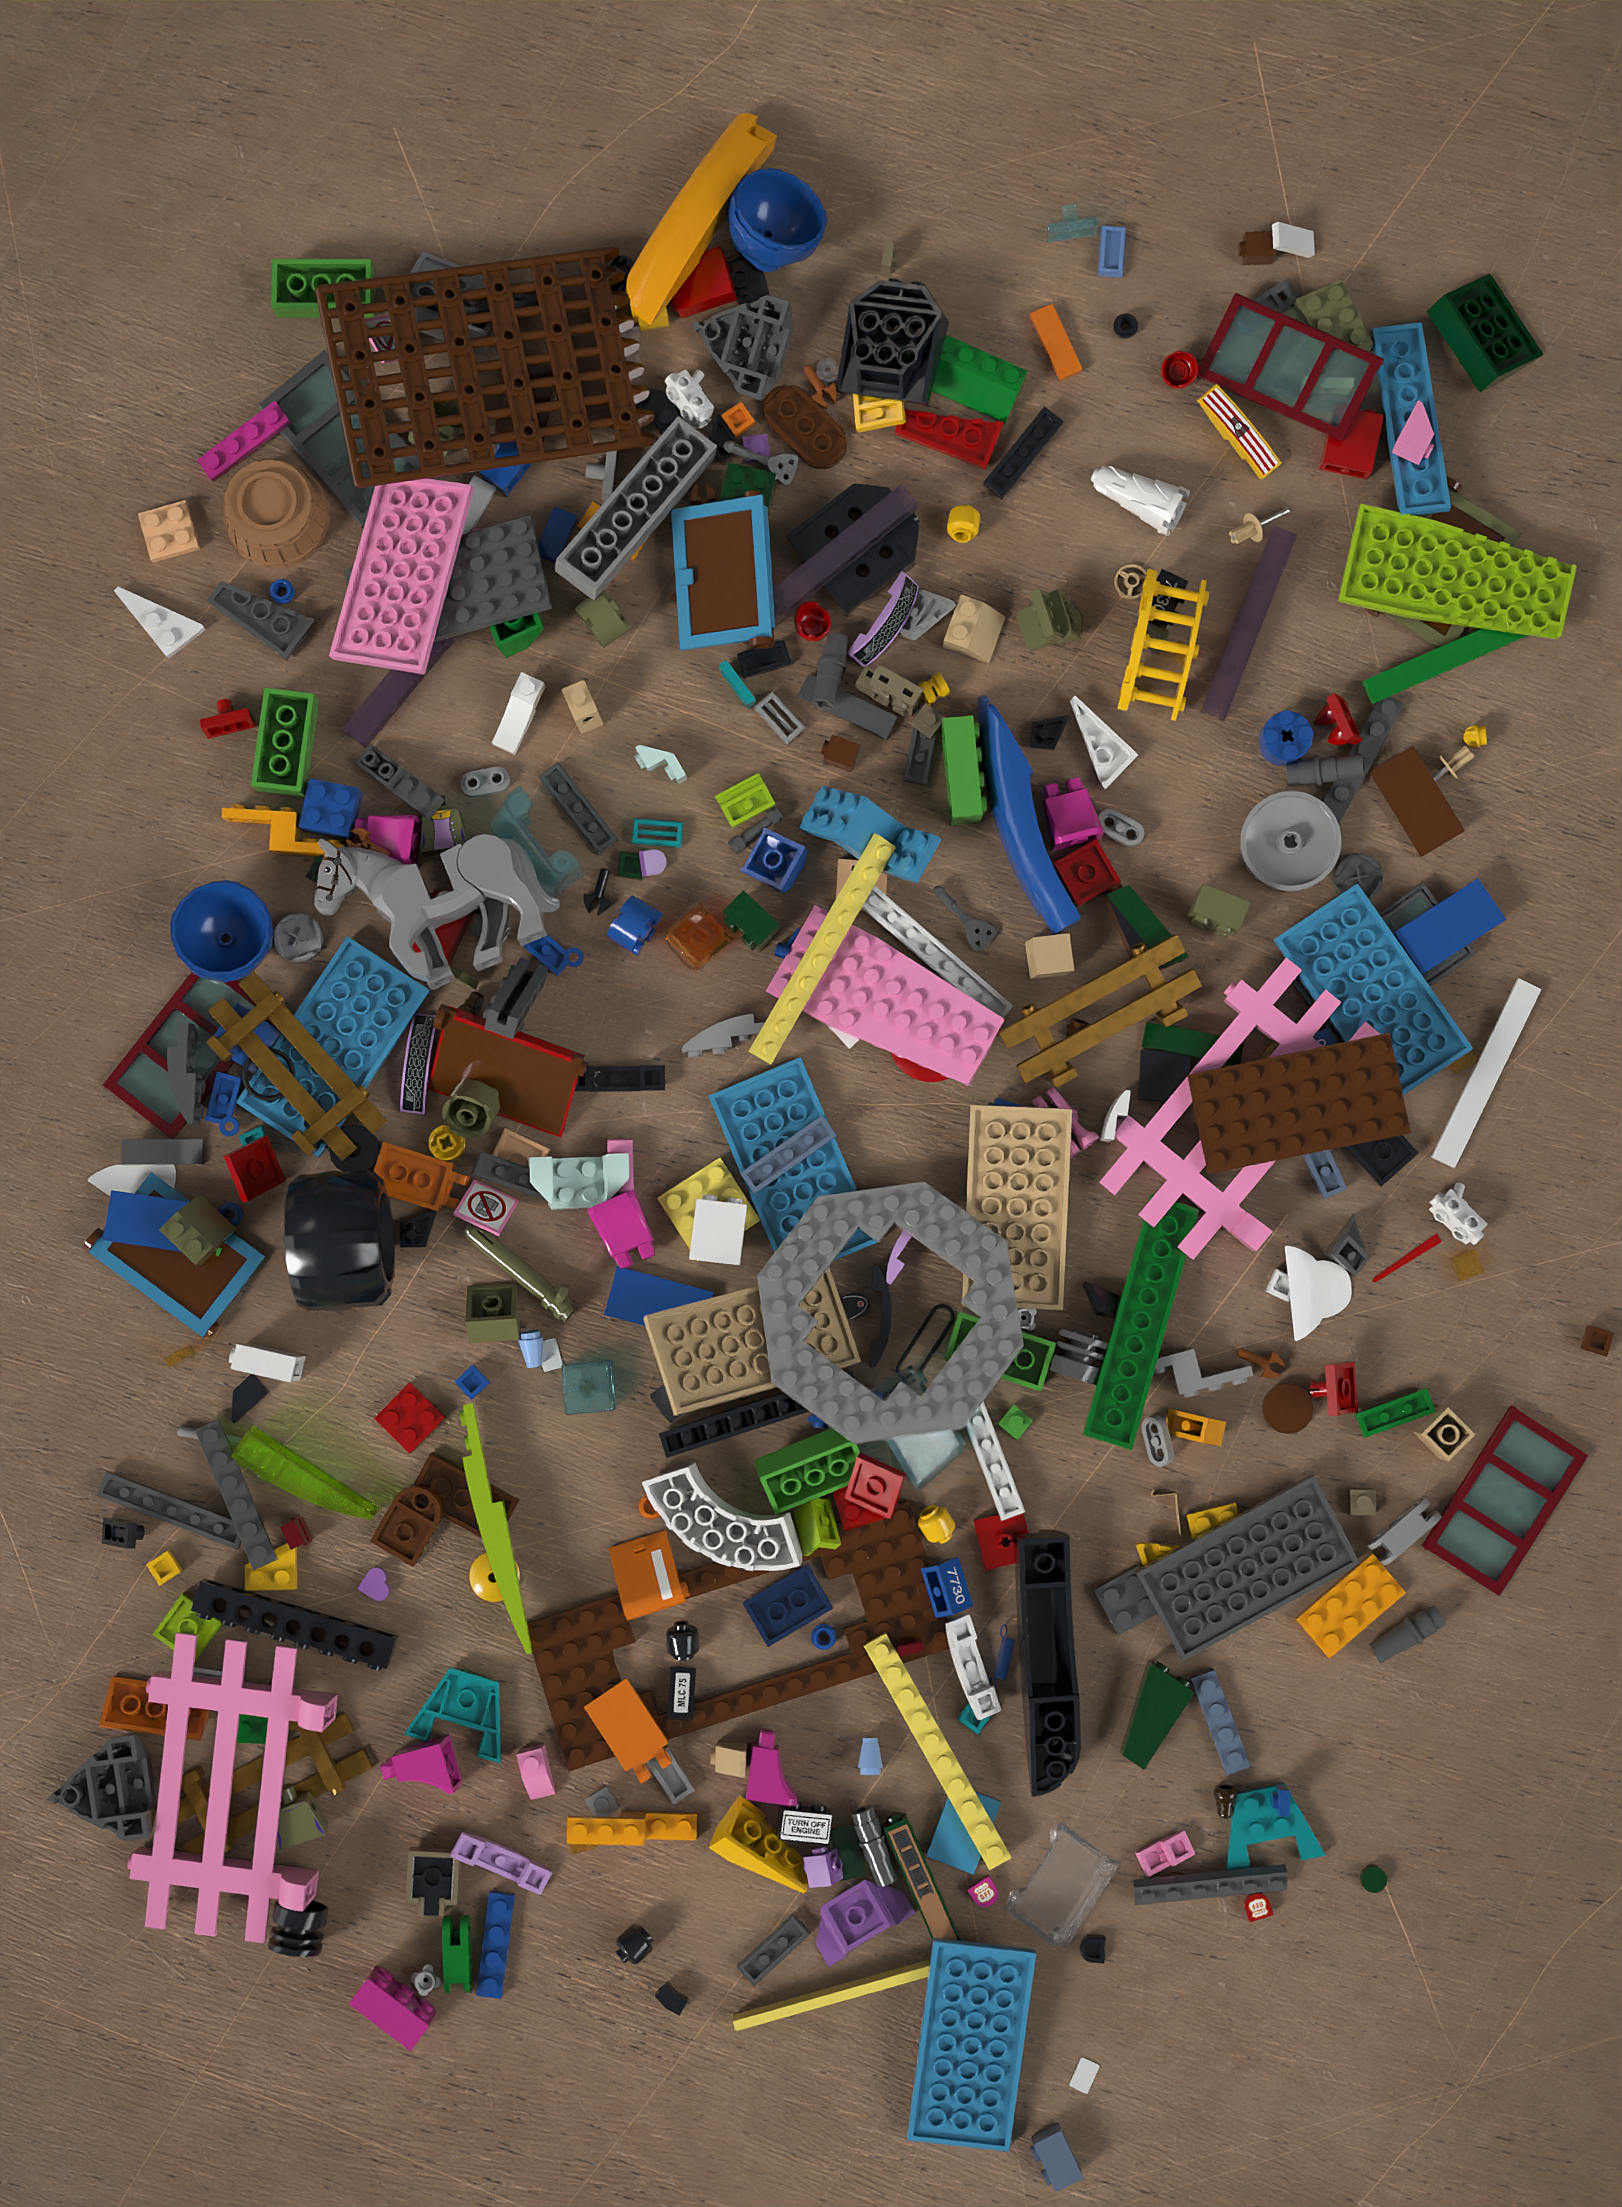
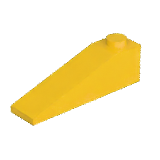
M742 1796L737 1797L716 1827L709 1848L729 1862L805 1893L809 1883L807 1874L804 1871V1859L794 1847H789L783 1840L777 1838L775 1835L776 1828L773 1829L764 1819L766 1815L760 1808Z

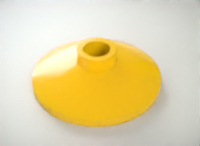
M483 1553L471 1566L469 1574L471 1587L484 1600L491 1602L502 1601L503 1598L497 1582H492L489 1579V1575L493 1571L487 1553ZM516 1563L518 1578H519V1581H520V1571H519V1567H518V1565H517V1563Z

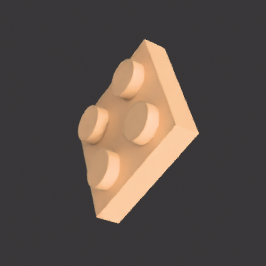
M186 500L138 513L150 560L153 563L200 550Z

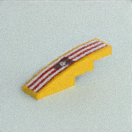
M1217 384L1197 399L1223 439L1229 440L1241 459L1247 460L1259 479H1264L1281 464V461L1254 425Z

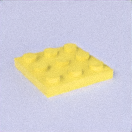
M718 1158L657 1198L689 1249L691 1248L696 1199H702L703 1195L718 1196L717 1201L727 1202L728 1198L743 1199L742 1204L748 1205L744 1231L761 1221L721 1158Z

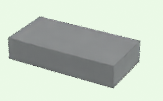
M667 1746L664 1749L671 1757L672 1764L662 1769L656 1757L648 1761L647 1764L674 1805L694 1792L695 1787Z

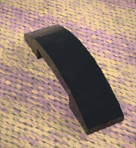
M665 1065L587 1066L584 1076L579 1075L575 1092L665 1091Z
M873 1266L872 1291H882L880 1341H870V1367H875L884 1353L892 1321L889 1288L879 1266Z

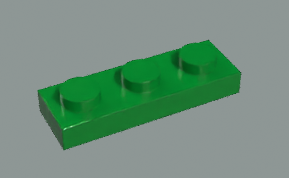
M1423 1388L1354 1413L1363 1438L1435 1413L1436 1411L1428 1389Z

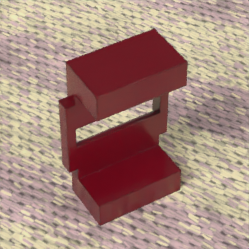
M298 1515L292 1518L291 1522L280 1527L291 1550L302 1544L306 1546L312 1543L313 1537L303 1516L300 1517Z

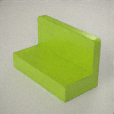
M816 1498L801 1504L793 1511L804 1556L811 1555L819 1547L836 1549L841 1545L829 1499Z

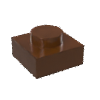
M1587 1325L1580 1349L1607 1357L1614 1332Z

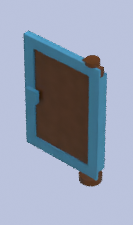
M747 491L744 498L671 509L680 650L686 651L748 641L752 649L774 647L775 614L768 507L765 504V496L760 495L759 491Z
M152 1172L134 1193L190 1202L189 1199ZM97 1228L83 1245V1248L203 1338L206 1334L210 1337L213 1336L218 1330L220 1324L217 1323V1320L266 1258L234 1233L219 1247L222 1248L220 1255H215L217 1252L215 1251L203 1265H195L180 1251L103 1240L104 1231L100 1228Z

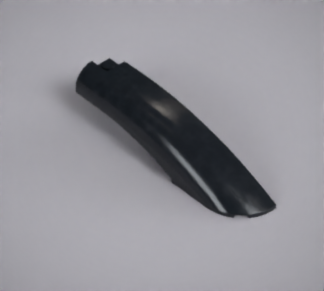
M1046 1529L1039 1530V1533L1016 1534L1015 1580L1018 1646L1026 1751L1032 1797L1050 1793L1060 1787L1068 1775L1074 1772L1081 1752L1080 1695L1078 1692L1072 1617L1070 1537L1062 1531Z

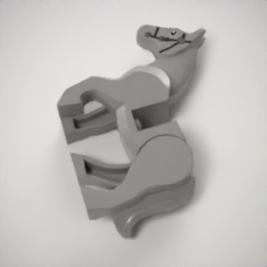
M483 834L474 836L466 841L464 845L458 844L441 853V859L454 891H442L433 899L416 864L403 865L396 859L373 850L354 847L337 848L322 838L318 841L320 848L325 852L319 866L314 906L319 913L334 915L339 909L341 902L347 896L360 889L370 899L383 919L391 923L389 947L411 976L427 981V985L431 990L456 981L435 931L439 926L456 921L480 907L483 926L473 962L474 967L479 972L503 962L502 946L509 922L510 904L521 914L517 937L520 946L547 936L543 914L555 912L560 907V901L547 895L542 889L528 852L514 839L498 838L497 836ZM414 941L421 950V952H415L413 950L412 946L414 944Z

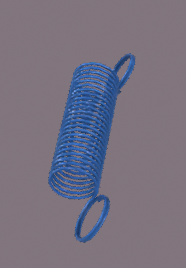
M1004 1625L1000 1629L1002 1640L995 1675L989 1680L990 1684L992 1678L995 1679L994 1689L997 1684L995 1677L1007 1680L1015 1643L1013 1639L1004 1638L1007 1634L1006 1625L1004 1636H1002Z

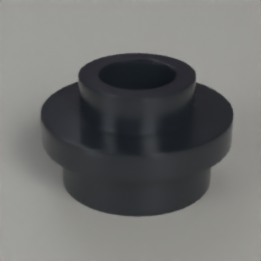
M1127 313L1119 315L1113 324L1115 334L1123 339L1133 337L1138 329L1136 318ZM1128 324L1130 329L1123 330L1121 325Z

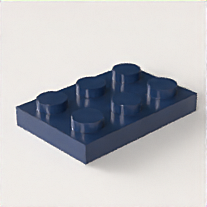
M809 1564L802 1566L742 1602L767 1647L833 1609L831 1602Z

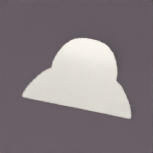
M113 1165L93 1174L88 1178V1182L109 1196L111 1190L135 1193L152 1172L174 1188L176 1170L174 1165Z
M1285 1246L1294 1340L1298 1341L1311 1333L1323 1318L1334 1316L1349 1304L1352 1286L1348 1272L1342 1266L1325 1260L1316 1261L1313 1256L1301 1249Z

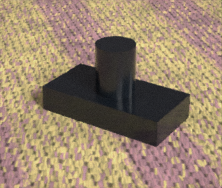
M103 1518L102 1544L135 1549L136 1540L144 1538L145 1530L143 1525L115 1518Z

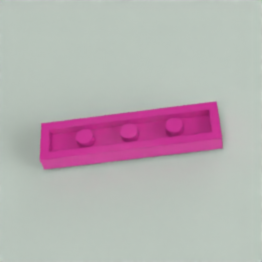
M273 401L197 459V461L214 482L292 422L279 404Z

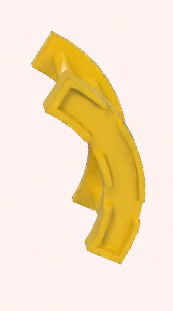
M1147 569L1139 605L1138 623L1133 635L1130 660L1126 666L1117 709L1127 711L1129 702H1134L1135 700L1173 707L1171 720L1176 721L1178 712L1184 711L1186 697L1183 694L1192 659H1197L1199 644L1195 643L1202 607L1207 606L1210 592L1205 591L1207 580L1201 581L1199 590L1196 592L1161 585L1159 581H1156L1157 570ZM1159 594L1196 602L1194 616L1156 609V606H1152L1153 596L1157 597ZM1157 619L1191 626L1188 645L1151 638L1149 634H1146L1148 621ZM1149 647L1184 654L1185 660L1182 672L1144 666V663L1140 662L1142 649L1147 650ZM1142 675L1179 684L1175 697L1137 690V687H1134L1136 677L1141 678Z

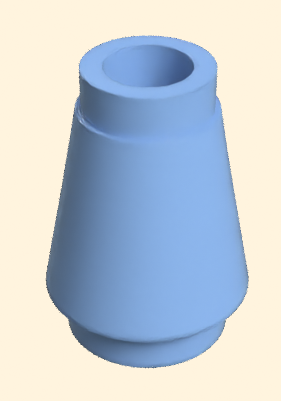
M532 1329L520 1332V1339L518 1341L527 1368L541 1366L543 1336L540 1335V1330Z
M863 1738L858 1764L860 1775H881L883 1765L878 1738Z

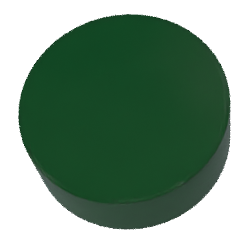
M1369 1865L1361 1871L1360 1882L1367 1891L1378 1893L1385 1888L1387 1876L1380 1867Z

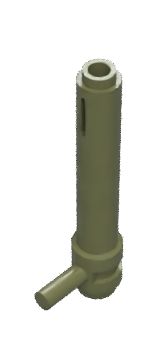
M471 1223L464 1230L463 1233L467 1235V1240L541 1301V1306L546 1310L550 1309L554 1312L553 1316L558 1320L561 1318L566 1322L578 1308L574 1304V1300L570 1296L567 1297L568 1289L566 1287L559 1288L557 1285L553 1286L489 1231Z

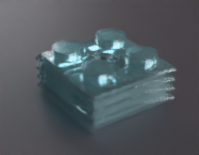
M612 1360L568 1363L561 1366L566 1415L616 1410ZM586 1380H590V1383L595 1385V1389L591 1390V1394H587V1391L582 1389V1386L586 1384Z

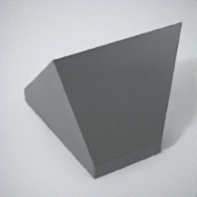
M1353 1214L1325 1250L1324 1254L1356 1277L1370 1256L1365 1251Z

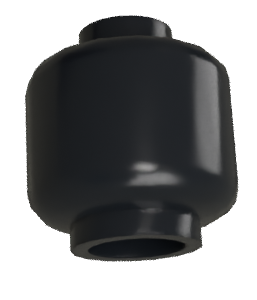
M688 1621L675 1622L674 1626L666 1631L668 1654L678 1661L692 1659L700 1649L698 1629L690 1625Z
M632 1925L616 1939V1945L619 1949L615 1953L624 1964L630 1961L632 1964L637 1965L651 1953L653 1949L651 1943L654 1940L642 1926L637 1928Z

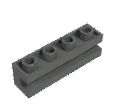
M522 957L516 966L511 965L507 978H503L499 991H495L491 1004L488 1003L483 1014V1018H486L484 1029L513 1039L541 993L549 967L539 964L534 973L528 971L530 960Z

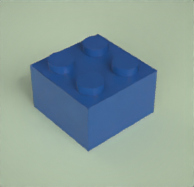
M309 778L299 827L304 832L353 840L354 833L351 830L354 829L355 819L359 815L363 792L356 787Z

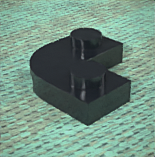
M649 389L648 398L635 404L636 408L650 410L654 413L653 421L661 435L679 416L668 396L657 389Z

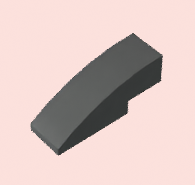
M121 1139V1165L204 1164V1139Z

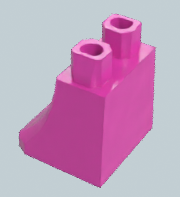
M1079 777L1066 781L1067 794L1060 795L1057 783L1046 785L1043 788L1044 801L1042 804L1052 852L1089 843L1095 839L1100 840L1104 834L1088 789H1084Z
M369 815L368 818L355 819L354 829L364 828L371 831L370 840L388 850L391 858L396 859L403 865H417L422 821L416 815Z
M634 1190L625 1192L587 1210L611 1258L615 1259L622 1270L634 1265L629 1252L636 1249L639 1250L642 1260L655 1256L652 1243L655 1241L638 1194Z
M761 1729L759 1742H754L746 1800L797 1806L798 1794L790 1786L782 1770L779 1745H774L776 1731Z
M450 1735L401 1748L391 1758H387L385 1763L380 1765L384 1780L397 1777L398 1782H423L433 1785L447 1794L455 1793L462 1785L461 1774Z

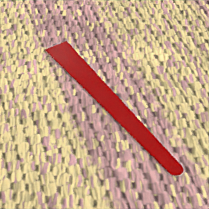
M1437 1233L1378 1274L1372 1281L1374 1283L1378 1282L1441 1243L1442 1241Z

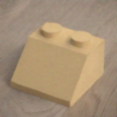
M960 594L944 638L943 648L989 664L1006 617L986 603Z

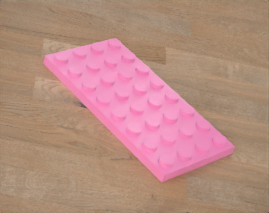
M427 478L375 486L329 654L332 660L425 674L474 492L472 485Z

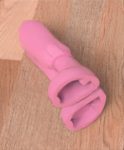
M1054 1087L1045 1091L1055 1108H1071ZM1040 1095L1032 1100L1034 1107H1048ZM1072 1109L1071 1131L1075 1135L1081 1149L1084 1150L1098 1141L1100 1137L1095 1131H1088L1083 1128L1078 1122L1077 1110ZM1072 1139L1070 1159L1080 1152L1079 1147Z

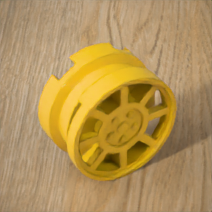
M449 1125L439 1126L433 1130L428 1141L431 1153L436 1158L444 1161L458 1159L466 1148V1139L453 1133L449 1129Z

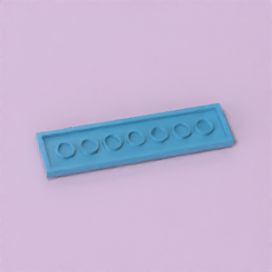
M1422 322L1373 328L1371 336L1374 354L1384 358L1383 365H1381L1377 374L1398 510L1401 515L1448 512L1451 509ZM1417 401L1423 402L1434 432L1430 442L1434 447L1428 459L1423 457L1419 465L1392 453L1395 443Z

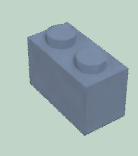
M1059 2123L1031 2136L1033 2146L1030 2147V2150L1036 2162L1041 2160L1045 2168L1041 2172L1048 2186L1052 2184L1055 2191L1058 2192L1084 2179L1081 2168Z

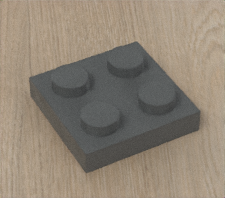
M1138 1565L1093 1589L1118 1635L1157 1614L1135 1573L1139 1569Z

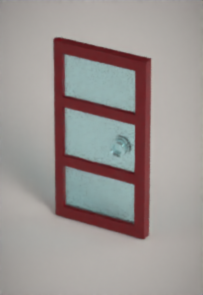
M1235 293L1201 361L1197 377L1214 385L1217 384L1227 391L1343 442L1381 365H1383L1384 358Z
M191 972L103 1084L104 1088L111 1091L168 1137L175 1139L187 1124L176 1103L167 1065V1047H177L178 1022L195 1024V1029L198 1030V1041L194 1044L197 1064L196 1068L193 1069V1073L201 1074L202 1079L205 1080V1092L201 1094L202 1104L212 1092L217 1072L227 1073L235 1062L232 1059L227 1062L223 1061L207 1044V1041L215 1035L221 1026L208 1010L222 998H225L232 1007L237 1002L250 1011L257 1006L256 1003L240 987V982L237 979L229 982L201 978Z
M1510 1405L1441 1514V1519L1433 1526L1421 1546L1500 1596L1588 1455L1519 1411L1515 1406Z

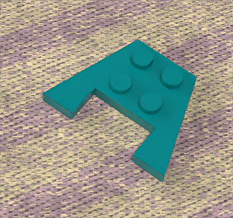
M451 1666L403 1735L429 1741L435 1718H440L483 1731L477 1757L501 1764L500 1681Z
M1285 1783L1275 1784L1278 1786H1286ZM1275 1785L1237 1792L1238 1796L1233 1807V1815L1231 1816L1225 1870L1251 1868L1246 1845L1295 1836L1301 1861L1326 1856L1291 1793L1290 1817L1279 1816L1275 1809L1271 1807V1793H1275Z

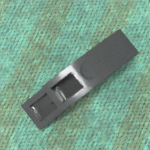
M372 744L356 762L369 775L429 820L445 801Z
M178 1022L177 1047H167L168 1075L176 1103L185 1120L189 1124L200 1125V1119L204 1115L201 1094L205 1092V1080L202 1079L201 1074L193 1073V1069L196 1068L197 1064L194 1044L198 1041V1030L195 1029V1024Z

